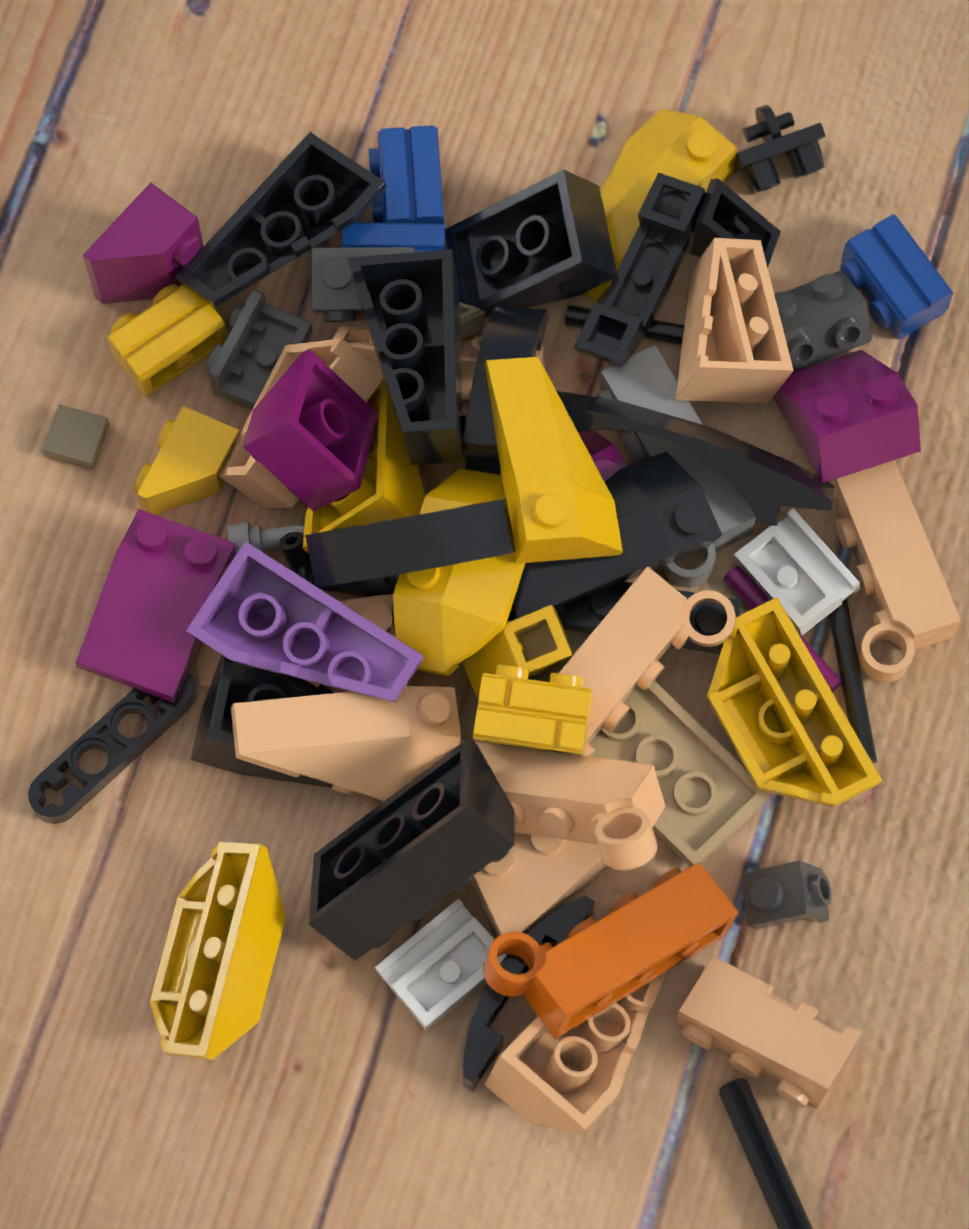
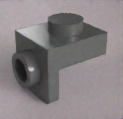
M799 860L742 873L749 927L762 929L803 919L817 923L829 920L828 905L831 903L832 892L830 883L821 868Z

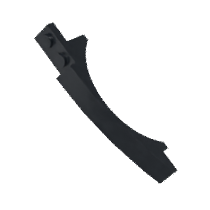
M557 391L578 432L605 429L646 433L669 440L701 456L721 471L737 487L751 506L761 525L777 526L780 506L832 510L835 485L830 482L822 483L819 476L791 461L703 424L619 400ZM462 400L464 435L469 401ZM466 451L465 469L499 474L501 472L498 453Z

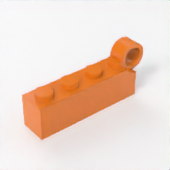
M700 862L682 872L679 868H673L663 874L653 884L652 890L640 897L636 892L628 894L610 910L611 914L597 922L593 917L582 921L567 935L568 939L554 947L550 943L540 946L531 936L521 932L501 934L492 942L483 964L484 978L488 985L499 994L515 997L526 993L525 1000L554 1039L724 938L739 912ZM503 954L517 955L526 962L529 971L519 975L509 973L501 967L497 957Z

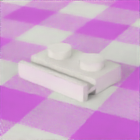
M794 509L787 512V517L780 521L777 526H769L734 553L737 564L769 600L778 597L801 636L841 606L842 601L852 593L855 595L861 590L860 582Z
M458 898L375 967V971L427 1031L486 982L483 974V964L494 938L469 913ZM507 954L497 957L499 964Z

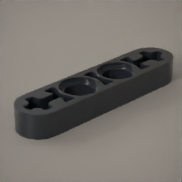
M190 672L181 688L182 697L175 700L174 703L163 699L157 705L159 712L163 714L159 719H156L150 706L142 700L145 697H149L151 704L154 705L161 698L134 688L42 771L31 783L28 792L29 803L37 817L51 824L63 823L72 818L188 712L195 703L197 695L195 683ZM138 713L146 717L148 721L146 731L137 738L131 739L122 736L118 732L120 720L127 714ZM94 748L106 752L108 763L103 771L91 775L80 770L79 760L84 752ZM70 768L76 780L85 787L77 791L76 786L72 782L62 792L65 803L58 808L51 803L44 808L43 805L46 799L43 792L49 787L55 792L61 790L69 782L66 774L63 772Z

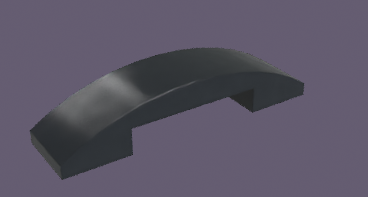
M658 172L638 213L640 225L617 270L618 277L613 279L602 303L595 302L574 345L576 351L623 367L652 324L675 278L694 231L695 221L706 194L705 188Z
M497 305L492 311L482 338L472 381L463 438V449L465 451L498 453L485 362L486 360L535 357L536 351L541 350L548 320V310Z
M506 498L305 535L316 587L404 574L516 552Z
M587 896L574 900L552 912L526 934L536 940L540 946L550 943L554 947L568 939L567 935L575 926L592 917L595 901ZM507 954L500 963L504 970L512 974L519 975L529 971L526 962L514 954ZM488 983L477 1003L465 1044L463 1086L472 1092L503 1048V1036L490 1027L511 998L510 996L497 993Z

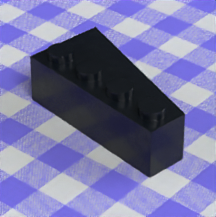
M452 249L348 258L356 293L411 465L464 461L459 282Z

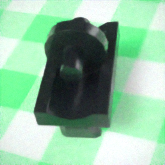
M769 105L756 108L755 116L757 123L743 128V134L747 142L762 138L764 143L738 152L734 167V173L742 172L743 178L753 195L781 184L773 159L787 154L796 179L824 168L822 152L818 141L826 137L821 122L782 136L781 130L795 125L792 114L786 112L775 116Z

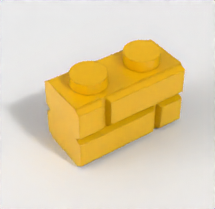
M172 284L162 289L154 297L153 305L140 314L136 315V313L131 312L119 318L111 328L112 333L106 336L114 359L125 373L129 375L142 395L148 397L211 354L217 344L224 345L228 334L226 324L210 303L186 286L181 285L178 287L176 284Z
M497 665L496 674L483 673L473 731V738L476 741L584 755L593 690L582 687L583 677L551 673L550 682L529 680L528 669L506 665Z

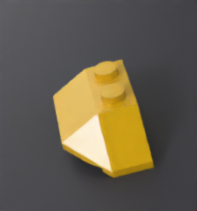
M460 468L425 496L420 514L505 499L502 475ZM514 553L400 574L393 594L395 638L425 657L417 670L449 676L459 668L458 664L475 654L499 634L506 626L525 563L515 564Z
M778 597L735 617L734 629L729 638L723 643L707 700L757 789L772 794L836 807L881 784L883 780Z
M218 842L211 851L212 858L197 870L177 897L150 998L156 1027L162 1037L161 1046L163 1053L171 1056L213 1060L260 1021L286 919L268 849L262 844Z

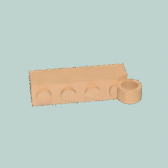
M895 460L828 481L835 485L833 504L839 516V519L835 521L838 537L845 549L852 548L858 563L854 567L856 579L860 582V591L864 596L871 595L877 610L873 614L875 626L866 632L858 652L859 664L869 678L884 683L896 681L907 672L915 650L953 638L961 622V618ZM879 640L891 641L900 648L903 660L895 665H883L872 657L870 646Z
M648 566L559 672L561 674L583 677L582 687L593 690L584 756H592L596 749L589 743L602 727L610 733L630 710V707L624 701L636 686L645 691L659 676L665 666L658 660L671 644L679 650L690 639L697 645L712 647L723 643L729 638L735 625V610L725 595L713 590H703L693 594L687 600L685 596ZM702 602H714L720 605L726 613V625L715 635H701L690 624L691 611Z
M475 742L515 810L516 833L598 844L605 864L616 870L638 868L654 857L657 851V842L652 827L665 808L654 764Z

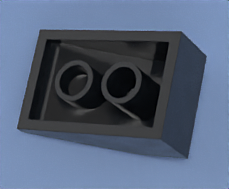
M562 170L445 229L448 249L453 251L459 282L460 302L482 309V311H485V318L491 316L492 311L497 305L521 308L538 306L578 296L618 277L600 186L566 170Z

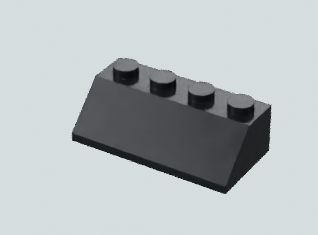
M466 739L314 854L308 925L354 961L372 948L376 949L383 946L394 932L411 920H418L423 917L434 903L451 891H458L463 888L474 874L489 863L498 862L503 859L515 845V810L478 745L472 739Z

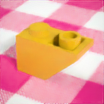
M182 406L176 420L169 419L165 423L158 439V448L160 450L153 464L146 463L137 477L135 492H138L137 497L141 510L157 515L220 493L226 481L220 478L219 474L240 435L239 429Z
M549 605L506 623L505 628L475 654L462 661L475 695L479 699L483 673L496 674L497 665L528 669V679L567 663L574 655V651L557 610L552 605Z

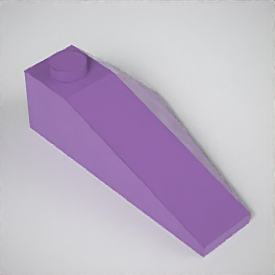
M246 541L186 630L231 661L391 702H396L425 658L411 647Z

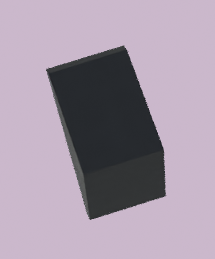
M711 179L695 221L691 254L702 257L714 238L760 240L768 268L781 231L720 179Z

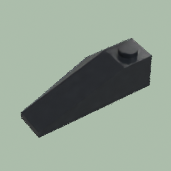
M309 132L176 277L181 284L214 307H217L352 225L387 187L386 183Z
M667 451L619 469L605 481V484L615 502L623 550L622 554L525 563L511 607L514 619L516 620L549 605L557 608L639 576L647 566L654 570L706 550L722 536V533L701 485Z
M221 654L200 713L191 760L241 775L332 788L333 784L305 775H300L296 778L237 759L231 707L234 703L331 694L334 692L322 684L317 688L304 679L234 662Z

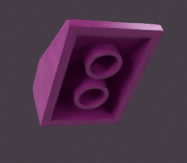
M862 349L793 371L773 397L822 483L921 452L917 403L897 372Z
M138 509L116 551L77 657L76 667L174 703L203 645L202 641L186 630L236 556V543Z

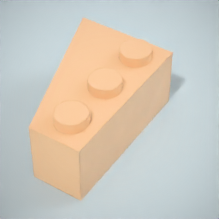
M714 238L690 274L675 400L769 403L794 370L760 240Z
M342 338L285 345L254 408L301 353L308 349L314 352L365 402L368 401L380 384L383 375L378 365ZM252 410L219 477L264 509L292 508L299 498L291 493L281 481L242 447L252 416Z
M515 832V845L509 853L500 861L489 863L474 874L469 881L497 938L506 932L526 934L538 922L561 908L575 894L586 888L608 866L603 861L598 844Z
M712 956L678 1012L676 1022L683 1026L681 1033L688 1040L704 1049H710L713 1044L731 1055L728 1062L743 1074L752 1078H757L759 1074H762L779 1085L776 1089L777 1093L794 1105L805 1108L806 1104L809 1103L818 1108L862 1031L847 1024L843 1032L839 1033L815 1019L818 1013L816 1008L801 1001L797 1008L772 993L773 987Z

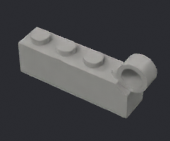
M656 345L631 356L623 367L613 365L601 371L600 390L596 393V397L623 401L702 424L689 401L675 400L677 380ZM622 430L624 434L621 435V442L633 463L667 451L701 485L722 536L706 550L701 551L705 557V562L699 568L686 570L680 568L674 562L662 566L667 579L677 586L691 588L701 585L712 573L717 551L753 534L756 520L755 513L737 487L721 471L701 456L683 446L660 437Z

